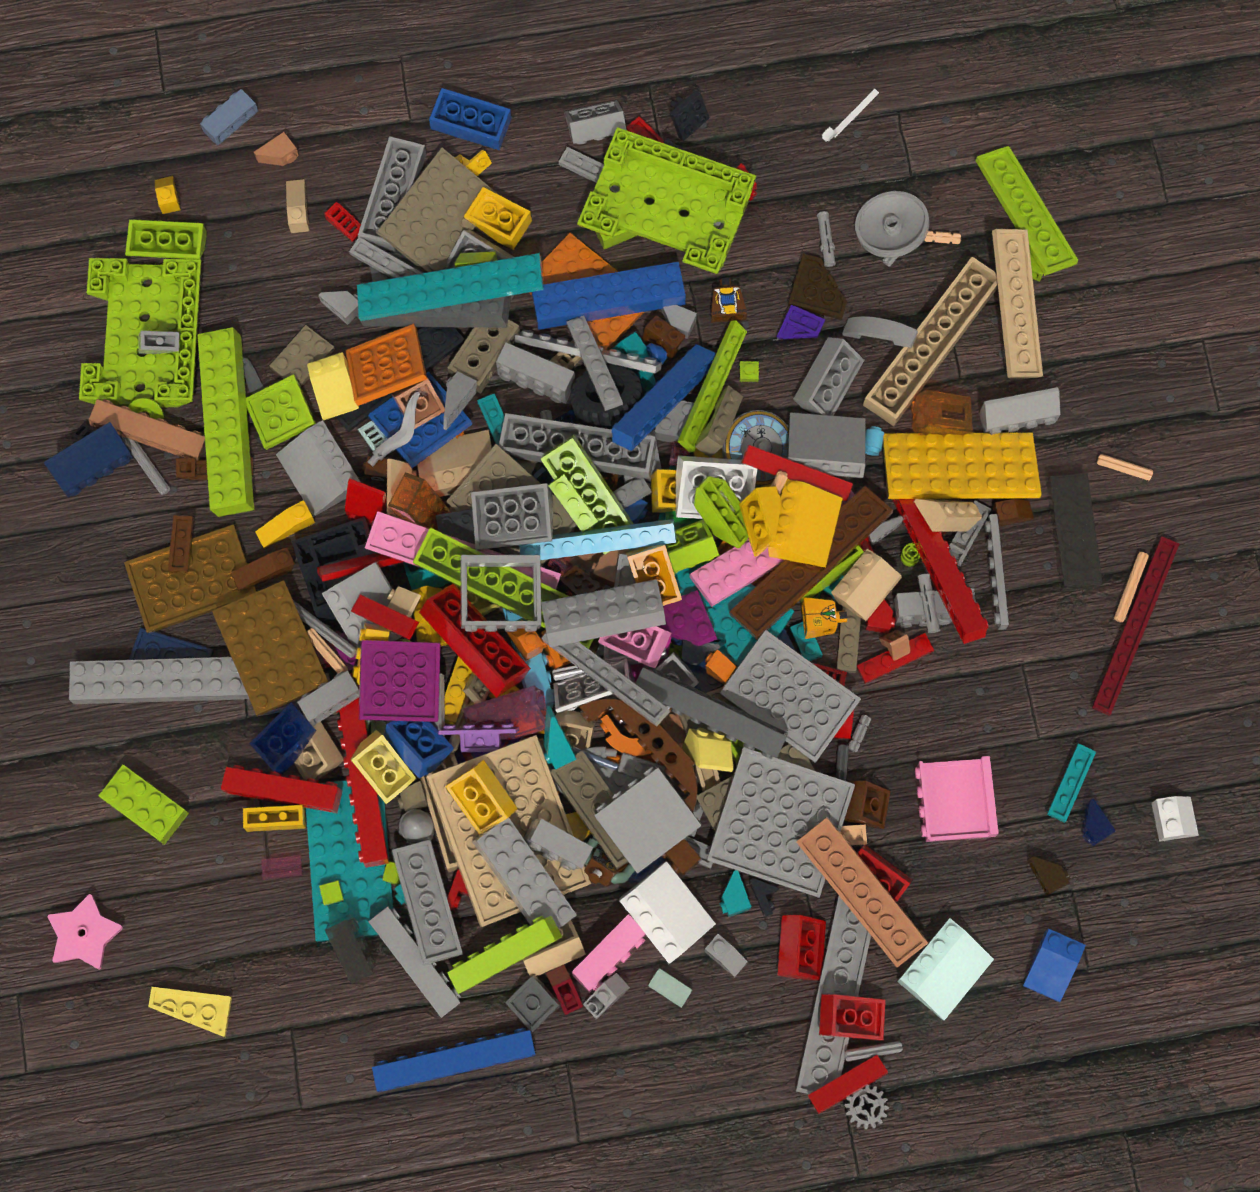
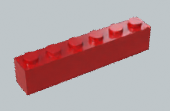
M233 765V768L226 767L220 790L226 794L293 806L303 805L304 808L338 813L343 790L337 787L338 784L326 782V784H320L318 780L311 778L303 781L300 780V777L289 775L286 778L281 777L282 774L277 772L264 774L262 770L254 768L251 771H247L244 767Z

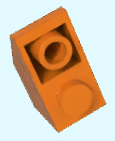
M716 650L714 654L711 652L705 661L707 674L723 685L727 684L737 670V666L719 650Z

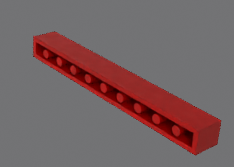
M892 499L899 515L903 517V523L930 574L963 644L985 638L988 622L985 617H982L978 602L974 601L971 588L966 586L964 574L958 570L956 558L951 556L949 545L942 538V532H933L914 503L916 499Z
M357 698L336 713L340 712L341 719H338L337 723L339 731H343L344 738H340L342 750H346V756L343 757L344 766L349 769V775H346L347 785L352 787V794H349L350 804L355 806V813H352L354 825H358V832H355L357 844H361V851H358L360 863L363 862L365 867L368 868L389 864L378 794L351 761L360 743L368 737L366 720H359V698Z

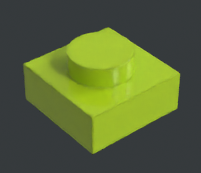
M740 361V382H758L759 362Z

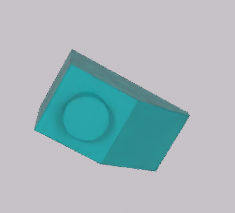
M738 870L733 872L723 893L722 902H720L723 914L727 913L728 917L751 910V904Z

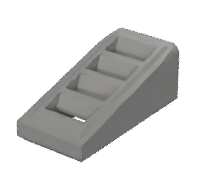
M899 516L890 519L878 526L868 536L870 545L873 546L898 528L903 522V517Z

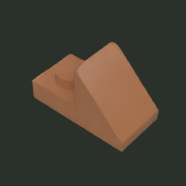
M894 630L879 638L881 644L888 648L894 661L910 653L909 638L905 633Z

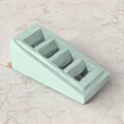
M372 421L358 429L372 451L387 440ZM372 426H374V428H375L374 430L370 431V432L367 433V434L364 432V431H366L367 429H369V428H371ZM378 432V435H376L375 437L369 439V437H370L371 435H373L374 433ZM379 438H382V440H380L376 444H373L374 441H376Z

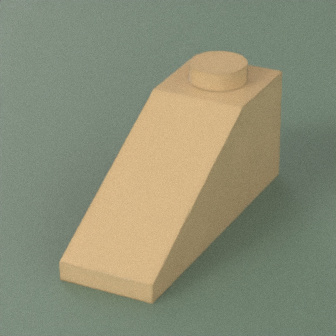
M305 180L286 181L287 216L291 233L309 231Z

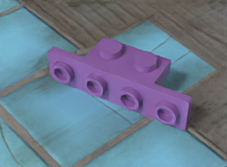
M513 723L502 724V727H494V724H483L482 727H475V724H465L463 728H456L455 725H444V728L438 730V735L460 734L461 752H493L501 749V733H517L519 727H514Z

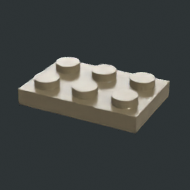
M305 325L269 367L283 379L294 374L300 387H302L310 378L307 364L329 357L335 348Z

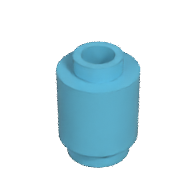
M872 426L866 430L865 454L879 455V452L882 450L885 434L881 431V428Z

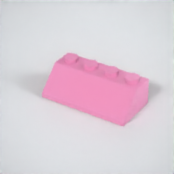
M628 914L572 971L573 977L589 993L592 990L596 991L603 984L602 980L606 976L611 977L616 972L617 968L615 966L620 961L624 963L632 955L630 951L634 947L638 949L645 942L644 937L646 934Z

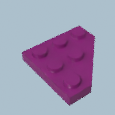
M698 590L681 596L682 600L663 606L666 624L658 627L671 632L670 637L679 640L684 639L697 646L717 640Z

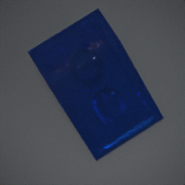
M290 703L249 744L274 772L283 774L298 759L317 730L296 706Z

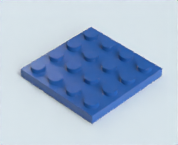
M427 372V378L445 408L447 392ZM393 397L368 415L370 420L387 439L400 430L404 417ZM462 411L451 426L445 430L443 429V412L414 429L411 440L396 450L413 468L473 424Z

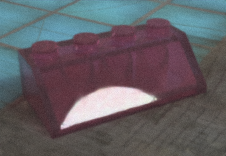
M535 686L463 708L466 724H475V727H482L483 724H494V727H502V724L513 723L514 727H519L517 733H501V743L545 730L546 703L544 692Z

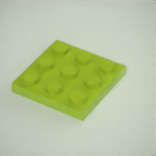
M294 374L246 398L247 409L266 450L304 432L316 424Z

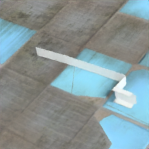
M874 89L835 130L829 127L822 134V138L826 142L830 141L833 137L835 138L879 92Z

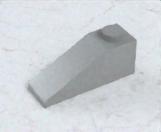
M458 371L453 377L448 379L446 384L447 393L443 427L445 430L451 426L476 394L477 381Z

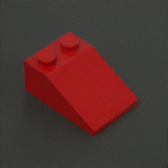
M349 478L345 503L346 515L352 521L365 517L368 527L372 528L377 511L387 514L386 493Z
M821 994L819 1035L883 1040L886 1000Z

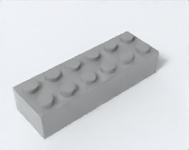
M389 136L360 226L358 238L360 237L382 250L396 251L391 244L376 232L420 176L426 158L425 145Z
M657 579L541 602L549 647L666 624Z
M509 817L472 841L530 925L534 924V919L542 915L544 918L552 916L559 929L577 916Z

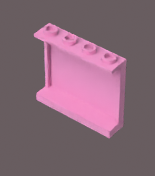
M990 756L975 760L934 763L919 761L917 767H915V778L919 779L917 797L921 798L922 806H919L920 818L923 817L924 825H921V835L925 837V842L987 838L998 835Z

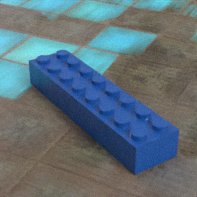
M679 262L544 284V290L532 292L538 330L567 325V321L584 316L586 321H593L663 309L666 306L685 305L686 298Z

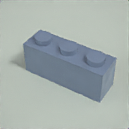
M240 89L238 92L233 93L224 104H220L211 115H207L200 125L203 132L218 146L254 116L258 109L256 103Z

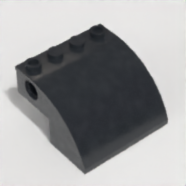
M365 517L292 541L317 619L323 623L336 619L322 593L352 575L322 581L317 573V567L377 553L365 549L370 534Z

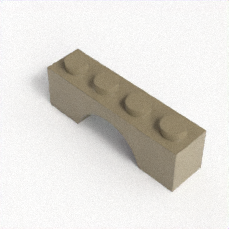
M727 386L720 393L713 408L715 413L709 424L700 434L695 445L698 450L709 458L723 447L743 398L740 393L730 386Z

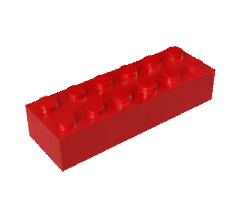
M454 584L428 598L419 611L423 618L496 698L520 683L531 669L497 631L487 632L485 629H477L475 632H467L465 629H461V591ZM467 599V621H487Z

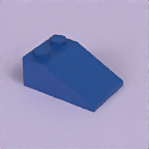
M1047 929L1043 934L1023 986L1057 1002H1061L1086 945L1051 929Z

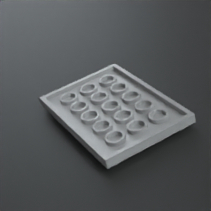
M767 630L764 631L719 693L744 712L788 732L785 741L814 763L861 700V698Z

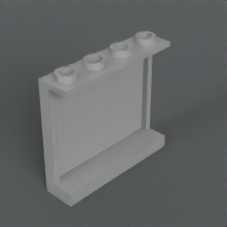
M790 413L788 460L833 476L863 478L865 469V418Z
M652 766L643 773L646 777L640 781L636 778L627 785L630 789L624 793L620 790L612 796L614 801L608 805L604 802L596 808L598 813L594 815L637 873L702 825L662 773L660 767L655 769Z

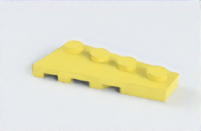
M152 987L148 1007L226 1038L232 997Z

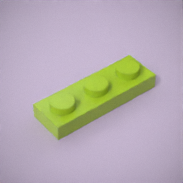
M565 473L548 485L582 532L598 522L595 514Z

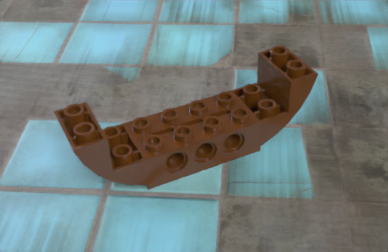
M601 699L580 706L582 709L580 714L588 723L591 720L596 723L613 708L611 713L618 721L624 720L626 730L632 736L636 734L640 738L637 742L645 751L649 748L653 752L650 756L658 765L663 763L666 767L664 772L672 780L676 778L680 782L677 786L684 794L690 793L683 801L694 814L698 793L697 780L693 769L695 763L660 724L655 726L625 702L617 699ZM644 724L650 726V731L647 734L640 733V727ZM656 739H661L664 744L662 748L655 749L653 742ZM673 753L677 756L675 763L670 764L666 761L668 754Z

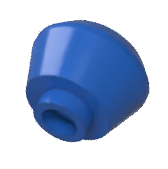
M649 343L646 346L649 357L655 358L657 362H662L663 364L667 358L666 350L662 346Z

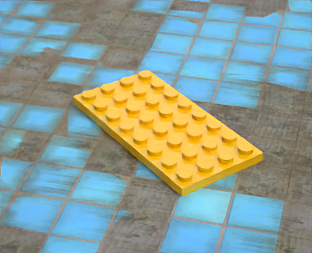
M990 433L884 434L883 453L888 499L1041 497L1033 433H998L992 435Z

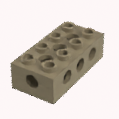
M508 319L507 328L474 327L448 366L449 376L453 377L458 371L476 380V391L481 394L497 370L496 361L505 343L514 344L515 335L520 333L519 325Z

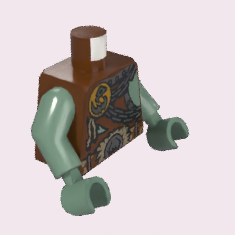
M594 836L592 839H589L587 844L592 846L593 849L585 862L586 868L584 870L589 875V880L594 884L599 882L606 887L612 883H625L635 872L631 864L627 862L616 869Z

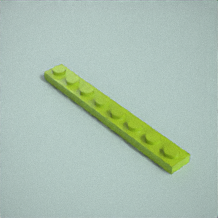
M736 320L731 321L678 439V442L688 452H695L697 440L706 427L747 333Z

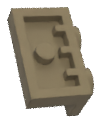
M473 672L463 689V692L471 699L467 706L469 710L482 707L486 703L488 694L491 692Z

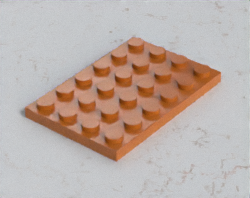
M571 233L541 262L543 285L618 272ZM644 312L587 321L597 346H602L603 350H609Z

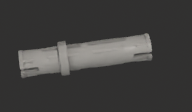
M824 211L817 214L822 244L820 250L823 252L824 266L832 267L836 264L834 257L835 245L832 243L829 213Z
M930 574L919 575L918 579L921 590L919 595L923 601L928 633L940 632L934 601L935 591L932 590Z

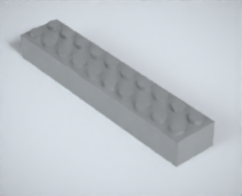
M232 657L70 662L69 700L73 704L249 699Z

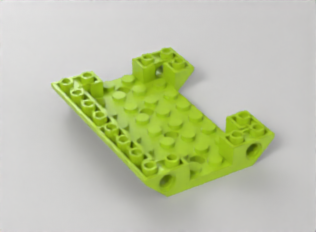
M617 127L604 157V167L594 191H590L577 225L613 237L618 229L684 251L686 253L682 262L718 274L725 263L749 202L756 175ZM611 186H618L620 190L616 193L611 192ZM646 198H653L655 202L648 205L644 200ZM687 210L689 215L682 217L679 215V212ZM716 222H721L724 224V227L722 229H716L714 227V224Z
M89 258L87 294L107 300L108 311L104 367L100 363H81L79 400L95 404L97 399L101 401L105 399L118 407H128L131 402L138 398L152 399L160 407H180L193 402L201 259H164L163 265L129 264L127 259ZM145 280H152V284L149 287L143 286ZM144 314L150 315L149 320L146 322L140 321L141 316ZM140 331L179 332V352L146 354L144 357L138 356V335ZM144 384L145 389L142 392H137L135 390L137 385Z

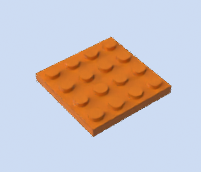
M415 324L345 350L354 402L357 406L427 379Z

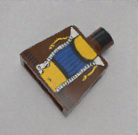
M730 278L720 279V287L713 289L711 323L746 320L747 310L740 287L731 286Z

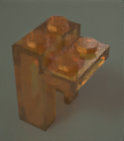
M925 390L916 395V400L912 402L911 407L913 413V433H918V435H928L930 433L965 435L973 433L971 397ZM963 408L965 409V421L942 417V410L962 413Z

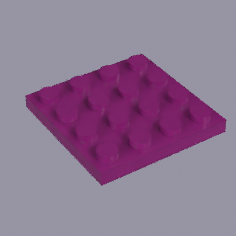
M361 640L359 720L438 722L440 643Z

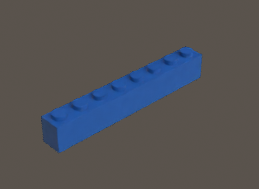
M697 344L691 350H688L686 355L681 360H678L675 366L668 370L665 376L660 381H657L655 386L650 391H647L644 397L636 402L634 407L629 412H626L618 423L614 424L612 427V442L632 451L708 374L715 358V352Z
M521 1028L514 1030L512 1035H506L505 1032L494 1035L495 1039L487 1040L486 1037L475 1039V1043L467 1045V1042L455 1044V1048L447 1049V1046L436 1048L435 1053L428 1054L427 1051L416 1053V1057L409 1059L408 1056H401L396 1058V1062L388 1063V1060L377 1062L376 1066L372 1067L376 1091L383 1092L536 1056L531 1031Z

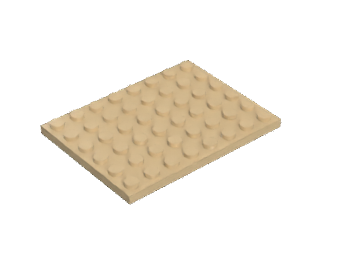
M537 735L426 776L480 927L521 911L472 843L479 834L445 786L484 760L518 808L509 816V819L522 837L526 834L532 820L543 819L573 836ZM537 850L536 852L532 851L563 895L591 884L588 875L584 872L585 866L582 869H571L569 871L562 868L559 861H550L542 856L544 853Z

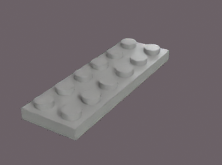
M427 840L393 849V859L423 965L462 955V949L431 841Z

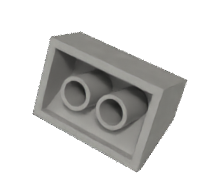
M617 100L564 112L573 144H584L588 140H602L606 136H614L617 127L626 130L623 110Z

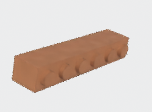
M105 399L102 401L96 400L89 418L90 426L100 428L111 422L119 436L183 458L200 460L205 447V436L201 432L187 431L181 425L175 424L173 426L167 424L168 422L163 419L150 418L148 414L143 412H132L126 406L118 407Z

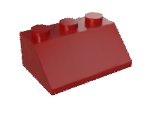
M864 845L857 854L897 902L913 879Z
M802 915L782 916L778 976L820 981L823 969L826 921Z

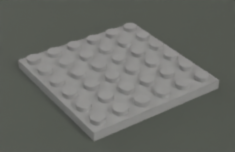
M743 747L706 860L820 898L825 878L796 842L826 817L831 820L840 832L855 784L775 757L770 759L763 756L760 752Z

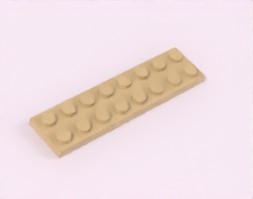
M995 229L992 231L1007 376L1008 378L1043 377L1028 231Z

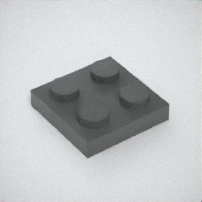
M532 975L505 1002L531 1032H534L561 1005L536 975Z

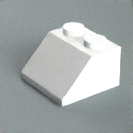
M1174 796L1156 799L1152 802L1159 841L1199 835L1191 797Z

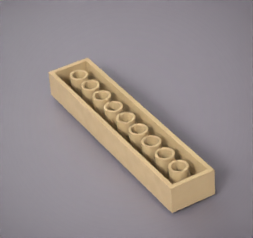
M971 257L918 327V334L912 348L903 347L866 396L863 406L892 426H895L997 290V273L974 257Z

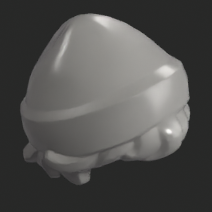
M421 809L407 811L399 821V835L403 836L408 844L432 840L434 836V823L431 815Z

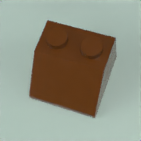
M848 781L855 784L844 820L853 824L884 829L890 791L868 781Z

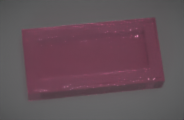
M301 855L261 859L263 880L303 876Z

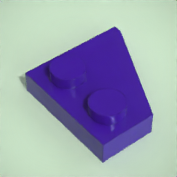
M791 305L778 332L777 339L818 338L825 319Z

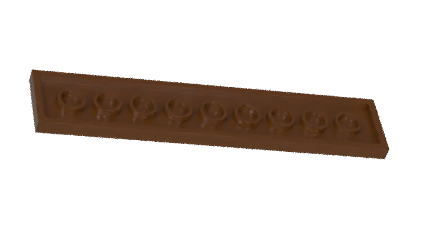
M864 486L840 509L826 567L790 560L783 561L729 612L730 616L758 640L765 630L771 628L893 513V509Z

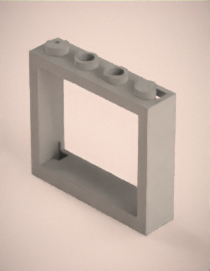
M461 555V629H465L467 632H475L477 629H485L487 632L505 629L507 632L517 631V628H525V631L533 632L541 627L540 555ZM467 567H533L534 621H467Z

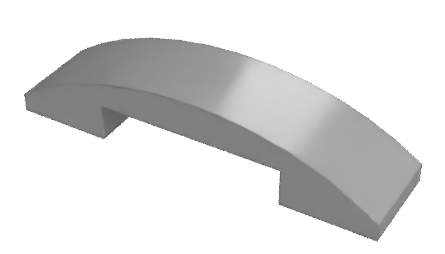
M862 316L848 318L842 335L859 339L863 335L891 340L894 345L912 348L918 331L895 321Z
M976 500L973 503L978 507L982 518L969 531H957L949 545L951 556L956 558L957 568L962 564L991 511V508Z

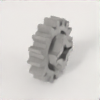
M867 1085L865 1089H861L852 1094V1097L846 1098L850 1102L844 1105L845 1108H849L845 1115L852 1116L849 1122L856 1121L857 1128L861 1124H863L865 1130L869 1124L872 1128H876L875 1122L882 1124L883 1122L880 1118L887 1117L884 1113V1110L889 1109L888 1106H884L887 1098H881L883 1091L877 1093L876 1086L870 1090L869 1085ZM866 1093L875 1096L876 1100L868 1098ZM858 1096L859 1103L853 1108L854 1100ZM864 1101L866 1104H871L868 1113L867 1110H862ZM880 1106L879 1113L875 1118V1108ZM861 1114L865 1116L867 1121L861 1120L856 1115Z

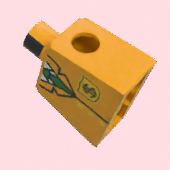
M803 598L801 609L805 639L833 634L836 632L837 623L847 622V612L836 611L834 601Z

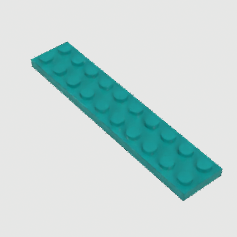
M540 253L359 284L357 285L360 321L544 290Z

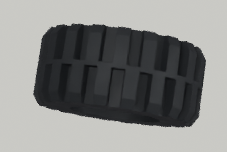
M606 364L623 405L605 411L602 403H596L600 399L587 370L583 372V376H579L572 385L570 393L574 415L578 424L612 430L614 424L618 423L624 414L629 412L635 403L644 397L640 379L636 376V373L624 366L619 367V365Z

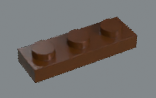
M173 515L168 564L169 573L189 572L193 516Z

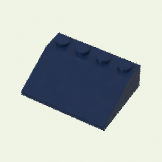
M111 422L46 460L44 464L66 496L70 497L79 494L81 489L86 486L94 485L99 478L112 474L117 467L125 466L133 457Z

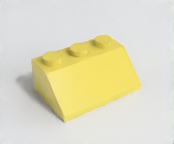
M377 730L360 743L351 758V761L385 804L416 780V777L385 737Z

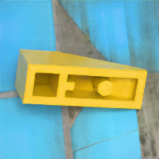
M303 500L287 508L255 532L265 549L314 524L315 521Z

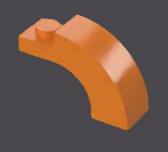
M607 714L600 718L602 722L599 725L605 733H610L605 740L614 749L632 756L653 753L649 748L645 751L637 742L640 739L639 737L629 738L622 735ZM654 741V742H653V747H654L655 749H660V748L658 747V745L656 744V742Z

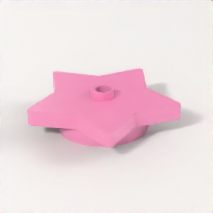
M91 894L72 912L48 915V919L58 937L53 962L59 963L79 958L93 967L101 969L106 944L123 929V926L102 917ZM85 930V935L80 937V932Z

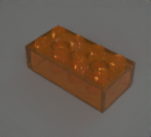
M407 472L404 473L388 504V507L399 519L428 529L431 527L437 531L436 515L449 513L448 507L425 479Z

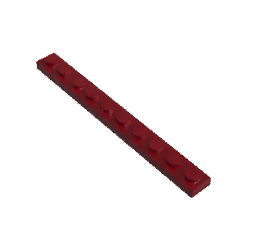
M1163 536L1160 538L1092 709L1109 716L1111 715L1179 543Z

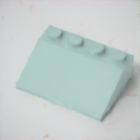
M949 918L897 982L944 1021L994 959L963 928Z

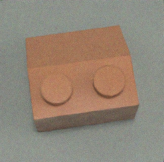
M428 378L391 394L404 415L411 396L415 392L420 393L416 403L414 429L445 411Z

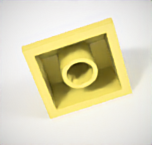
M689 728L682 750L699 768L732 772L731 741L725 737V733L721 731L715 733L704 728Z

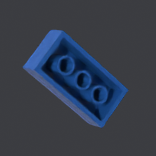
M441 88L429 119L430 127L432 130L500 150L511 121V109Z

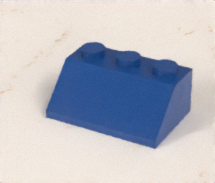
M391 721L386 724L385 739L418 778L435 771L453 751L454 747L443 735H438V730L431 722Z

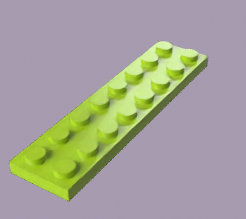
M1006 146L977 156L976 163L1015 228L1028 231L1030 253L1044 276L1076 265L1078 262L1076 255L1010 147Z

